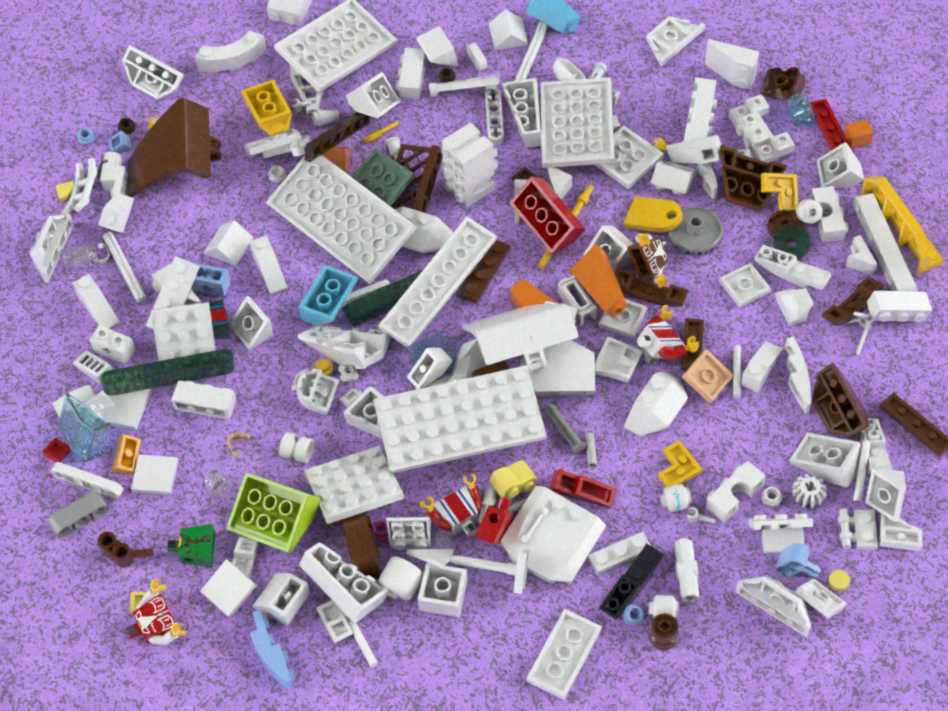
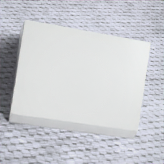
M504 10L489 23L495 50L528 46L522 18Z
M440 26L417 37L416 40L431 63L458 66L455 50Z
M235 220L220 226L205 249L204 254L237 266L250 245L249 241L253 240V236Z
M246 296L228 326L245 346L252 350L272 337L273 330L268 317L249 296Z
M873 468L865 500L866 504L895 522L899 521L906 490L904 471Z

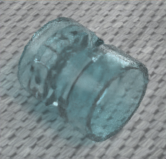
M795 94L787 100V108L794 126L805 127L814 121L815 115L811 108L809 97L806 94Z

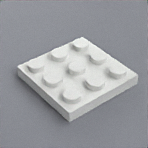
M623 125L613 134L615 163L593 165L627 189H630L657 162L664 158V153Z
M209 302L151 310L159 367L217 359Z

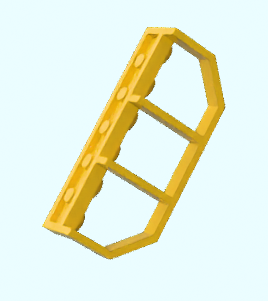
M875 175L864 178L861 195L874 194L877 203L882 208L885 220L890 219L900 233L897 245L908 244L918 258L917 273L920 274L942 265L944 262L943 258L929 241L920 224L887 179Z

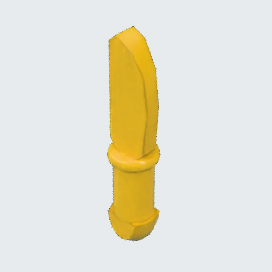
M396 121L380 131L377 129L363 138L364 143L367 144L377 138H381V134L399 125V123Z

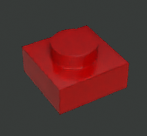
M54 438L43 450V455L54 462L61 463L71 452V446Z

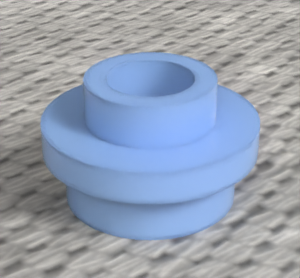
M83 128L78 131L77 140L80 144L87 145L94 141L95 135L90 129Z
M629 605L623 611V619L631 626L638 625L643 620V611L637 605ZM630 612L634 613V619L630 617Z

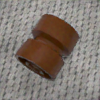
M663 613L655 616L652 620L650 642L655 648L669 650L676 644L679 625L675 617Z

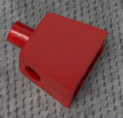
M500 496L497 505L488 506L475 537L491 544L500 543L513 517V512L508 511L511 499Z

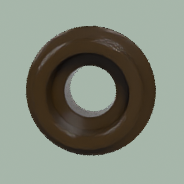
M449 67L443 68L439 73V80L442 83L455 81L456 79L455 72Z
M123 118L119 121V132L131 134L135 131L136 125L130 118Z

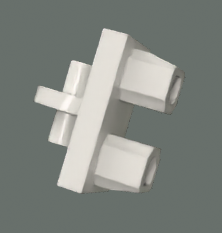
M102 390L75 410V414L88 427L115 407V404Z

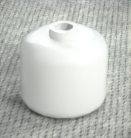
M393 556L390 558L378 581L380 586H385L390 590L387 594L390 598L396 600L398 597L409 601L419 588L424 573L412 563Z

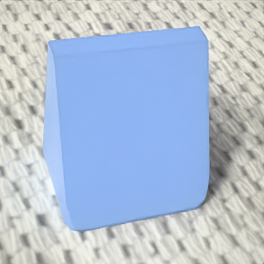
M122 131L108 140L111 152L119 153L133 149L130 136Z

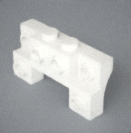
M762 94L746 99L745 105L729 110L728 117L736 127L738 136L743 138L745 147L751 150L756 159L769 163L783 155L794 152L795 144L787 132L773 136L761 116L769 114L770 106Z

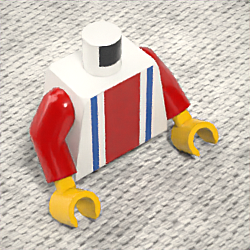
M664 305L661 314L654 316L642 328V333L637 339L638 345L644 347L652 357L667 360H677L678 357L686 354L688 350L691 352L697 351L699 342H696L695 336L689 337L687 345H685L667 322L662 321L663 319H671L673 310L666 312L668 305Z
M471 473L473 479L470 483L467 481L466 476H463V482L469 486L468 489L464 486L434 503L432 497L427 496L428 506L425 505L424 501H420V507L428 510L427 514L436 527L445 531H451L453 534L464 530L468 537L476 534L478 529L474 524L478 522V515L481 512V497L477 486L474 485L476 482L475 474Z

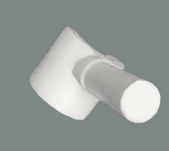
M295 99V105H291V108L295 113H299L303 110V106L311 105L312 102L310 100L300 102L298 99Z
M694 507L688 509L690 514H695L694 516L687 515L689 522L695 523L700 520L715 524L716 519L698 514V510Z

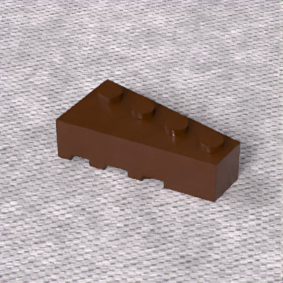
M366 511L342 519L341 524L351 563L357 567L359 572L365 576H371L376 581L380 577L377 562L380 552L378 545H373L376 542L374 530H369V528H372L370 516H365L368 513Z

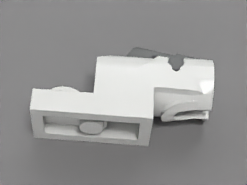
M106 152L97 171V178L100 179L104 190L111 191V198L116 193L125 195L128 175L125 166H122L121 155L115 152Z

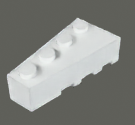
M532 78L502 83L506 101L525 147L542 146L541 108L537 79Z
M369 386L343 412L347 424L382 439L373 399L384 396Z
M320 542L304 553L299 564L354 623H357L381 605L390 591L385 586L382 587L374 582L375 579L371 576H365L359 572L352 563L347 564L341 560L340 555Z

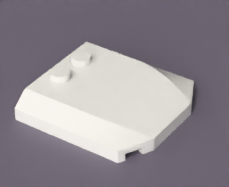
M535 486L501 539L500 545L505 548L513 563H516L521 547L529 548L527 571L548 583H555L556 581L571 584L605 530L606 525L596 515L550 489ZM546 508L548 513L539 521L529 536L528 543L523 544L521 536L526 535L539 516L540 509Z

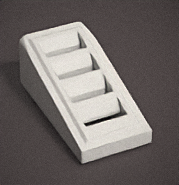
M87 350L73 362L74 366L98 384H101L113 373L112 366ZM86 357H88V359L82 364L81 362H82Z

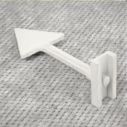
M521 547L516 563L508 562V564L458 555L452 556L454 549H408L407 554L441 568H444L447 562H452L456 565L505 572L507 575L515 576L514 593L522 594L526 585L530 549Z

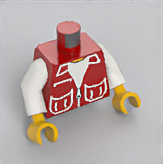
M161 579L151 581V588L143 596L133 612L137 623L126 627L130 639L143 634L146 643L168 645L178 636L186 635V631L180 630L184 624L174 622L162 594L158 592L166 589V585L158 587Z

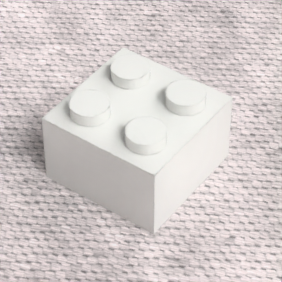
M426 563L418 596L419 611L460 618L468 582L467 569L449 566L441 568Z

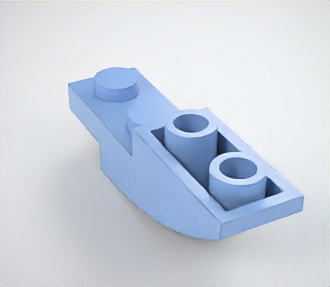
M261 610L252 612L258 630L250 632V636L261 662L281 685L289 690L293 689L291 681H294L295 678L292 668L287 669L286 663L289 662L286 650H281L280 643L275 645L272 634L268 635L266 629L270 628L267 616L262 617Z

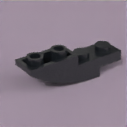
M646 543L625 575L622 574L599 609L617 620L623 614L624 609L632 604L650 581L653 572L664 558V554Z

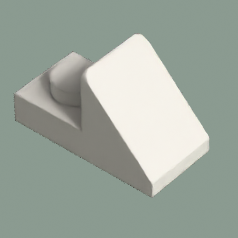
M861 235L854 237L851 245L852 255L848 256L846 266L870 275L874 274L877 265L874 257Z

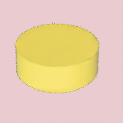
M834 570L828 579L829 586L838 592L846 590L850 583L849 575L843 570Z

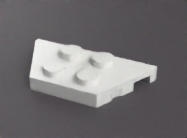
M669 16L647 34L646 40L659 64L663 66L703 32L705 24L700 23L699 26L690 24V20H680Z

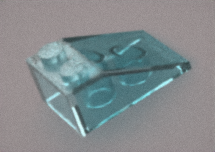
M68 393L65 395L58 427L71 451L85 462H88L103 454L111 423Z

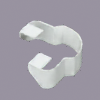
M105 243L98 244L99 249L103 247L107 249ZM107 249L109 254L106 258L101 260L98 258L90 259L91 263L104 264L108 262L111 257L110 250ZM95 253L89 254V258L95 257Z

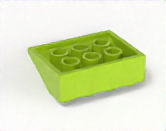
M245 472L226 530L291 553L315 518L321 498Z

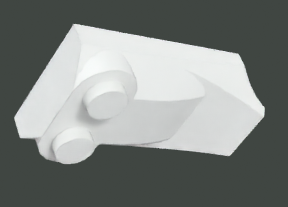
M477 338L461 346L448 383L472 378L471 373L474 370L488 366L485 364Z

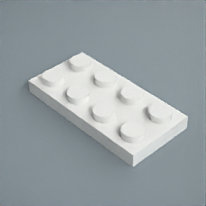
M564 609L529 672L526 682L565 700L601 633L602 626Z

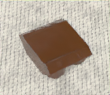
M780 67L768 69L760 94L799 103L805 85V76L799 72L797 67H790L786 71H783Z

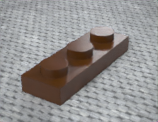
M685 318L683 343L687 345L688 338L695 336L696 342H699V347L695 352L688 350L686 354L682 355L681 370H688L702 353L703 319Z

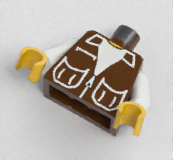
M647 233L637 234L635 237L637 243L628 246L627 250L639 278H653L658 283L659 288L668 285L666 276L662 275L664 265L668 261L665 252L667 248L666 241L659 237H652Z

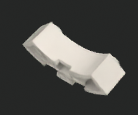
M248 31L244 37L230 45L221 47L202 45L195 56L197 69L207 73H219V71L227 70L231 72L241 69L249 62L257 60L266 50L265 37L262 34Z

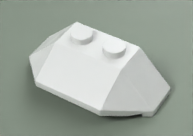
M130 45L122 59L130 84L158 100L175 92L184 76L175 68Z
M404 206L395 209L417 227L402 247L421 253L440 250L454 233L436 216Z
M70 214L49 216L43 224L41 231L37 233L34 246L30 249V257L46 283L51 278L74 224Z
M664 370L655 373L634 402L624 428L640 437L668 428L688 399L680 378Z
M769 576L740 580L737 583V594L803 636L807 637L809 635L811 623L806 603L795 591L789 590L779 580H773Z

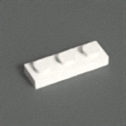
M641 532L588 555V559L596 574L599 575L637 558L646 543L649 545L650 543L644 532Z

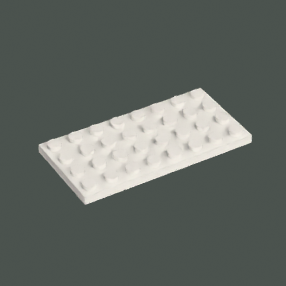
M323 155L312 162L304 160V156L266 203L368 284H371L417 227Z
M527 365L373 399L391 474L547 438Z

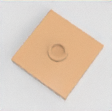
M705 349L682 375V378L708 403H711L734 375Z

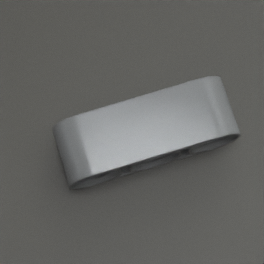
M94 491L52 514L48 518V524L57 538L62 539L106 514L109 507L100 493Z

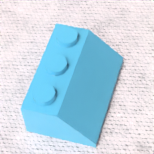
M324 265L298 307L300 319L316 326L333 322L356 284L358 277Z

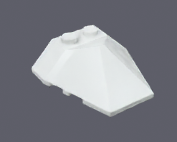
M316 326L298 334V339L339 365H352L356 369H366L367 366L376 364L377 361L383 359L392 338L384 331L378 329L359 332V328H352V331L341 330V327Z

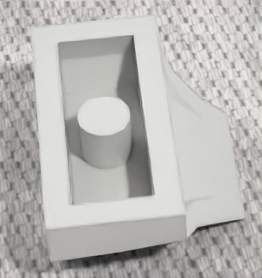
M806 288L775 292V298L789 326L807 321L808 312L814 303Z

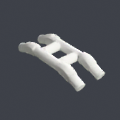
M94 158L88 159L87 178H84L83 164H76L75 183L72 194L61 214H70L74 210L80 212L88 205L94 179L97 176L96 160ZM85 186L84 191L79 193L81 187Z

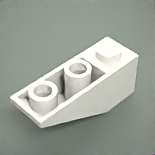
M718 135L666 146L670 160L674 163L705 164L719 161L721 158V143Z

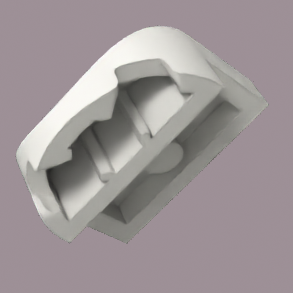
M312 369L309 372L302 373L296 388L300 403L307 409L327 415L339 380L321 374V369Z

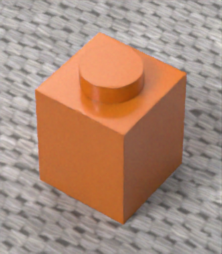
M863 120L847 124L844 134L851 148L871 144L874 132L868 121Z

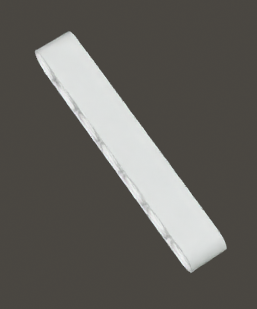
M870 193L854 197V209L891 290L917 292L915 282L874 194Z

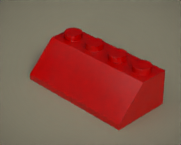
M531 176L509 202L551 254H555L573 244L586 230L544 178Z

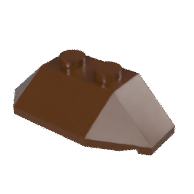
M831 363L816 374L817 380L812 402L830 434L853 437L869 427L868 415L851 384L838 367Z

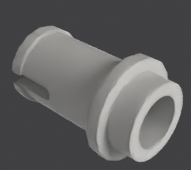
M638 345V348L643 351L642 354L647 364L654 365L659 361V358L652 357L644 347Z

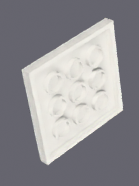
M379 446L304 470L314 496L321 498L319 507L327 524L404 499L403 492L394 474L390 473L388 462Z

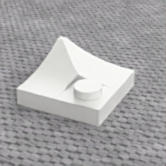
M607 337L595 362V375L610 377L628 383L643 351Z

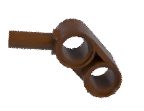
M103 532L97 539L101 552L121 568L129 567L133 563L134 558L154 556L153 548L133 550L128 544L117 540L112 532Z

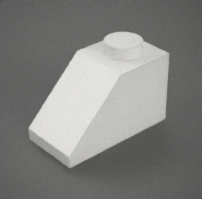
M116 193L103 208L98 225L123 233L134 198Z
M427 348L407 378L417 389H422L441 377L453 360L442 348Z

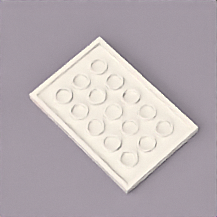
M347 0L274 44V49L320 93L396 45L397 39L356 0Z
M611 77L541 82L542 168L615 163Z

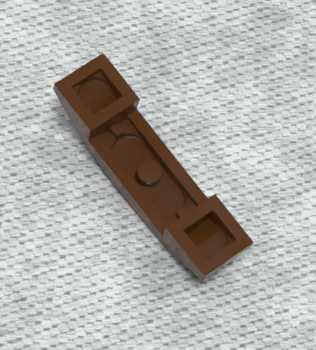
M617 268L615 271L621 291L643 301L662 306L682 307L688 294V289L670 284L669 288H659L657 284L635 278V273L620 268Z
M868 276L857 285L856 291L838 306L832 305L821 317L836 326L850 322L857 317L853 313H862L868 307L867 301L874 291H881L884 284Z

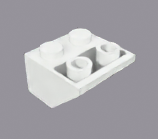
M275 573L253 604V608L261 610L267 616L288 626L310 595L308 583L290 573Z

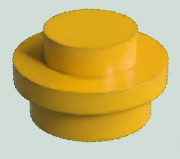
M659 136L653 140L655 142L654 147L660 151L667 152L666 146L669 144Z
M320 359L315 363L314 369H321V374L329 376L333 372V363L328 359Z

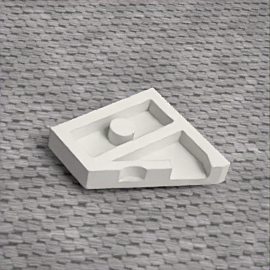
M880 513L879 546L921 551L922 530L908 525L901 519L895 522Z

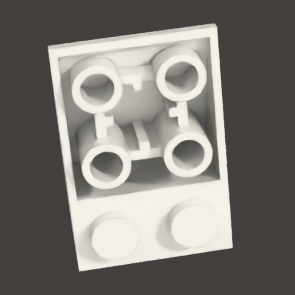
M430 517L386 518L390 549L394 548L401 551L406 548H431Z

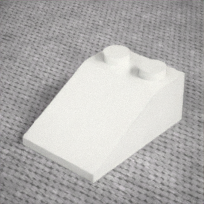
M708 39L705 65L734 86L751 90L757 73L760 52Z
M807 432L789 462L812 475L816 474V477L830 484L849 487L858 472L861 445L860 442Z

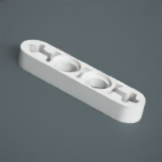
M492 88L485 91L488 140L493 145H500L504 141L501 92L498 88ZM492 94L495 95V101H494V100L492 101V98H491V95H492ZM496 107L498 111L492 112L489 109ZM492 121H498L499 124H498V125H492L491 122H492ZM494 131H497L498 138H494Z
M56 462L51 469V474L58 479L92 491H98L100 494L114 499H119L124 490L120 484L60 462Z

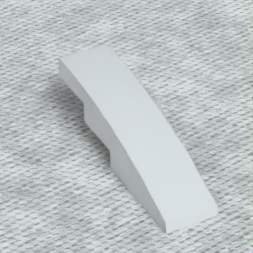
M793 336L787 338L785 350L789 355L786 366L791 373L788 385L804 413L808 414L811 406L809 375L802 352Z

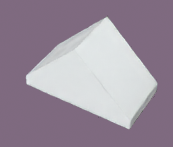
M547 167L549 186L562 200L572 187V176L557 168Z

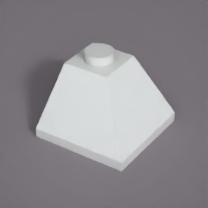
M846 142L816 160L821 187L834 186V189L851 188L864 180L862 166Z

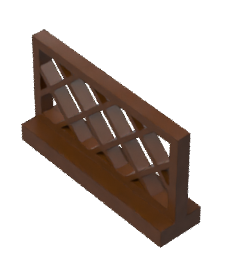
M407 144L400 145L395 162L402 166L406 164L412 173L420 167H423L424 171L418 177L415 176L405 190L408 191L409 195L401 200L398 197V202L391 205L394 210L400 208V206L403 207L405 202L413 199L414 203L410 209L426 213L443 159V153L439 146L432 145V148ZM405 150H410L414 153L406 159L403 158ZM424 152L429 153L428 158L420 161L419 155ZM417 158L419 163L410 168L407 163ZM418 183V189L411 193L408 188Z

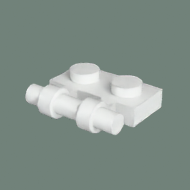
M840 509L838 524L841 526L840 541L843 544V548L849 549L851 548V542H856V550H877L878 540L874 510H853V517L848 516L847 509ZM849 526H854L855 533L849 532Z

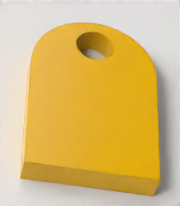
M635 196L623 225L626 229L664 233L675 229L681 223L683 215L679 204L674 201ZM673 215L676 216V217L673 218V219H668L670 216H673Z

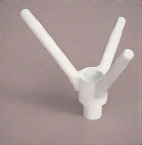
M854 312L853 314L857 318L848 322H859L865 328L857 347L856 355L860 354L871 324L875 322L872 321L870 312L866 314Z

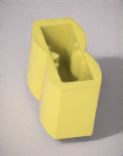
M522 460L513 463L509 467H502L494 471L489 482L499 496L512 499L519 493L530 492L535 487L537 477L526 462Z

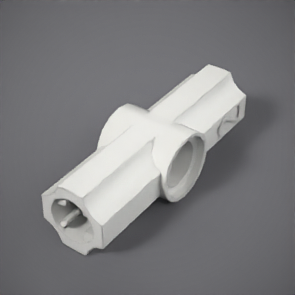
M687 538L679 539L674 542L676 555L675 572L676 579L679 580L681 601L694 602L699 600L698 565L694 559L692 540Z

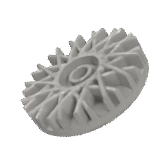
M700 206L682 208L683 218L681 223L675 229L668 231V239H671V245L674 244V248L678 246L679 252L683 251V254L689 251L690 256L693 253L697 256L698 252H702V255L705 253L709 254L710 249L714 251L715 248H718L719 242L721 243L723 236V224L718 215Z

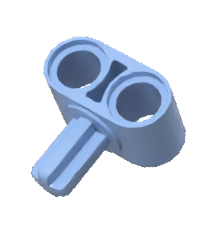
M794 543L782 549L776 566L777 573H785V576H793L802 571L813 578H817L821 570L818 566L807 561L810 549L800 543Z

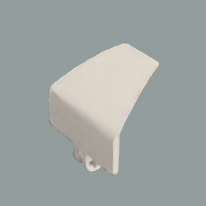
M567 304L525 306L462 325V330L469 331L477 338L486 365L523 355L524 366H528L529 374L533 373V370L540 368L547 369L543 348L578 338V332Z

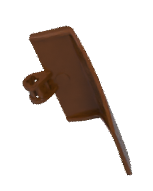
M179 98L156 121L128 161L129 197H134L154 184L181 172H187L205 179L210 178V161L221 160L222 153L220 151L221 141L210 136L209 109L186 98Z

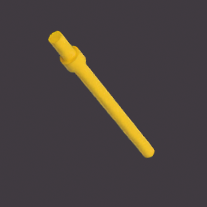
M589 184L583 194H580L577 198V203L571 211L575 217H577L582 207L588 203L594 186ZM547 250L537 266L544 269L553 254Z

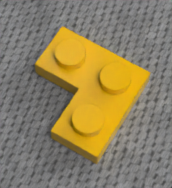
M761 174V192L778 193L779 211L796 212L798 206L797 174Z
M680 440L663 449V454L672 464V466L658 473V478L665 487L684 484L702 473L703 469Z

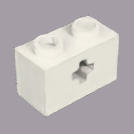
M101 325L97 327L89 339L94 352L125 365L136 351L132 338Z

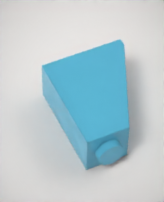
M530 0L526 10L529 15L561 33L576 31L581 18L564 0Z

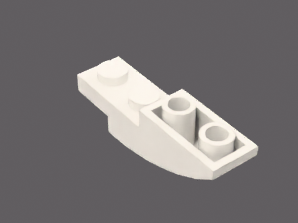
M763 245L754 257L756 262L771 273L801 288L811 286L823 290L831 278V272L799 262L795 255Z
M868 418L869 427L859 432L861 445L863 441L871 442L867 463L868 474L872 472L873 468L893 470L885 448L886 440L879 420Z

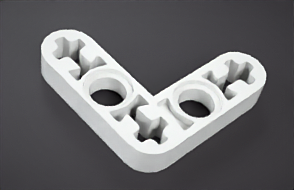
M310 135L301 136L302 139L262 152L263 158L292 151L293 156L305 154L306 144L311 142Z

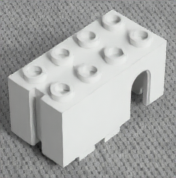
M472 123L465 125L442 140L444 187L448 192H452L455 195L456 200L460 204L463 203L466 207H469L495 190V182H489L488 180L494 175V169L498 167V160L494 159V157L498 156L497 148L493 149V144L485 136L480 138V131Z

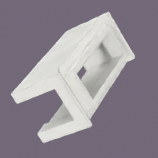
M575 276L564 278L558 283V294L564 303L578 308L575 319L580 326L584 324V316L587 314H591L593 319L597 318V307L589 299L575 279ZM574 289L585 306L580 307L569 290Z

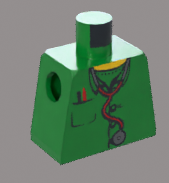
M206 524L182 528L179 540H168V552H178L181 563L213 567L216 538L214 525Z

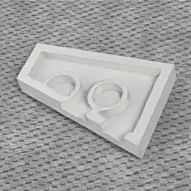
M760 514L754 515V518H749V527L754 530H761V527L778 529L780 526H784V528L813 527V518L807 517V514H795V517L787 518V514H774V518H766V515Z

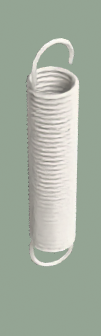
M593 431V433L585 435L588 466L590 468L596 467L597 470Z

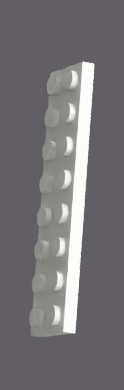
M466 217L379 324V329L410 349L494 244L497 236L469 217Z

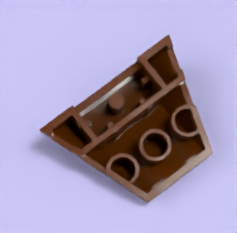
M720 145L726 202L761 212L772 194L761 192V174H783L788 166L774 161L767 163L738 154V150Z

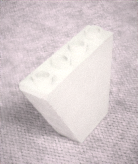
M572 340L543 348L547 369L540 368L530 373L536 396L595 395L594 352ZM521 360V367L524 366L523 360Z

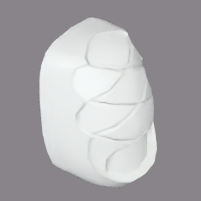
M557 58L552 66L553 73L558 81L586 79L585 75L566 59Z

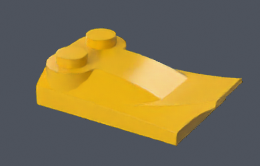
M274 79L241 90L246 107L249 108L260 128L270 136L289 130L292 112Z

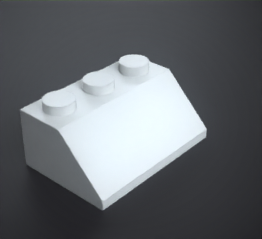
M383 72L346 95L348 104L353 107L354 111L375 118H379L401 102Z

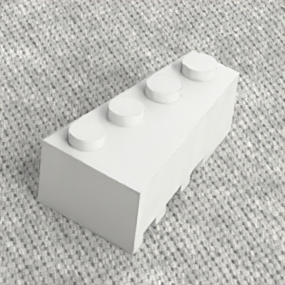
M695 77L684 142L711 136L712 126H710V123H714L715 113H712V110H716L717 100L714 99L717 80Z

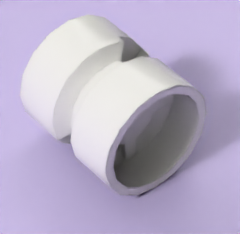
M286 432L281 440L279 456L290 460L294 457L295 461L307 464L313 454L314 440L303 436L299 439L298 435Z

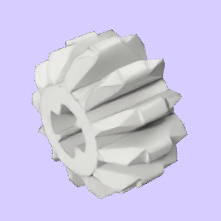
M806 474L804 478L799 476L797 482L793 483L792 495L796 497V503L803 502V508L807 504H809L811 509L815 504L820 506L822 500L826 498L827 487L823 485V479H816V474L812 477Z

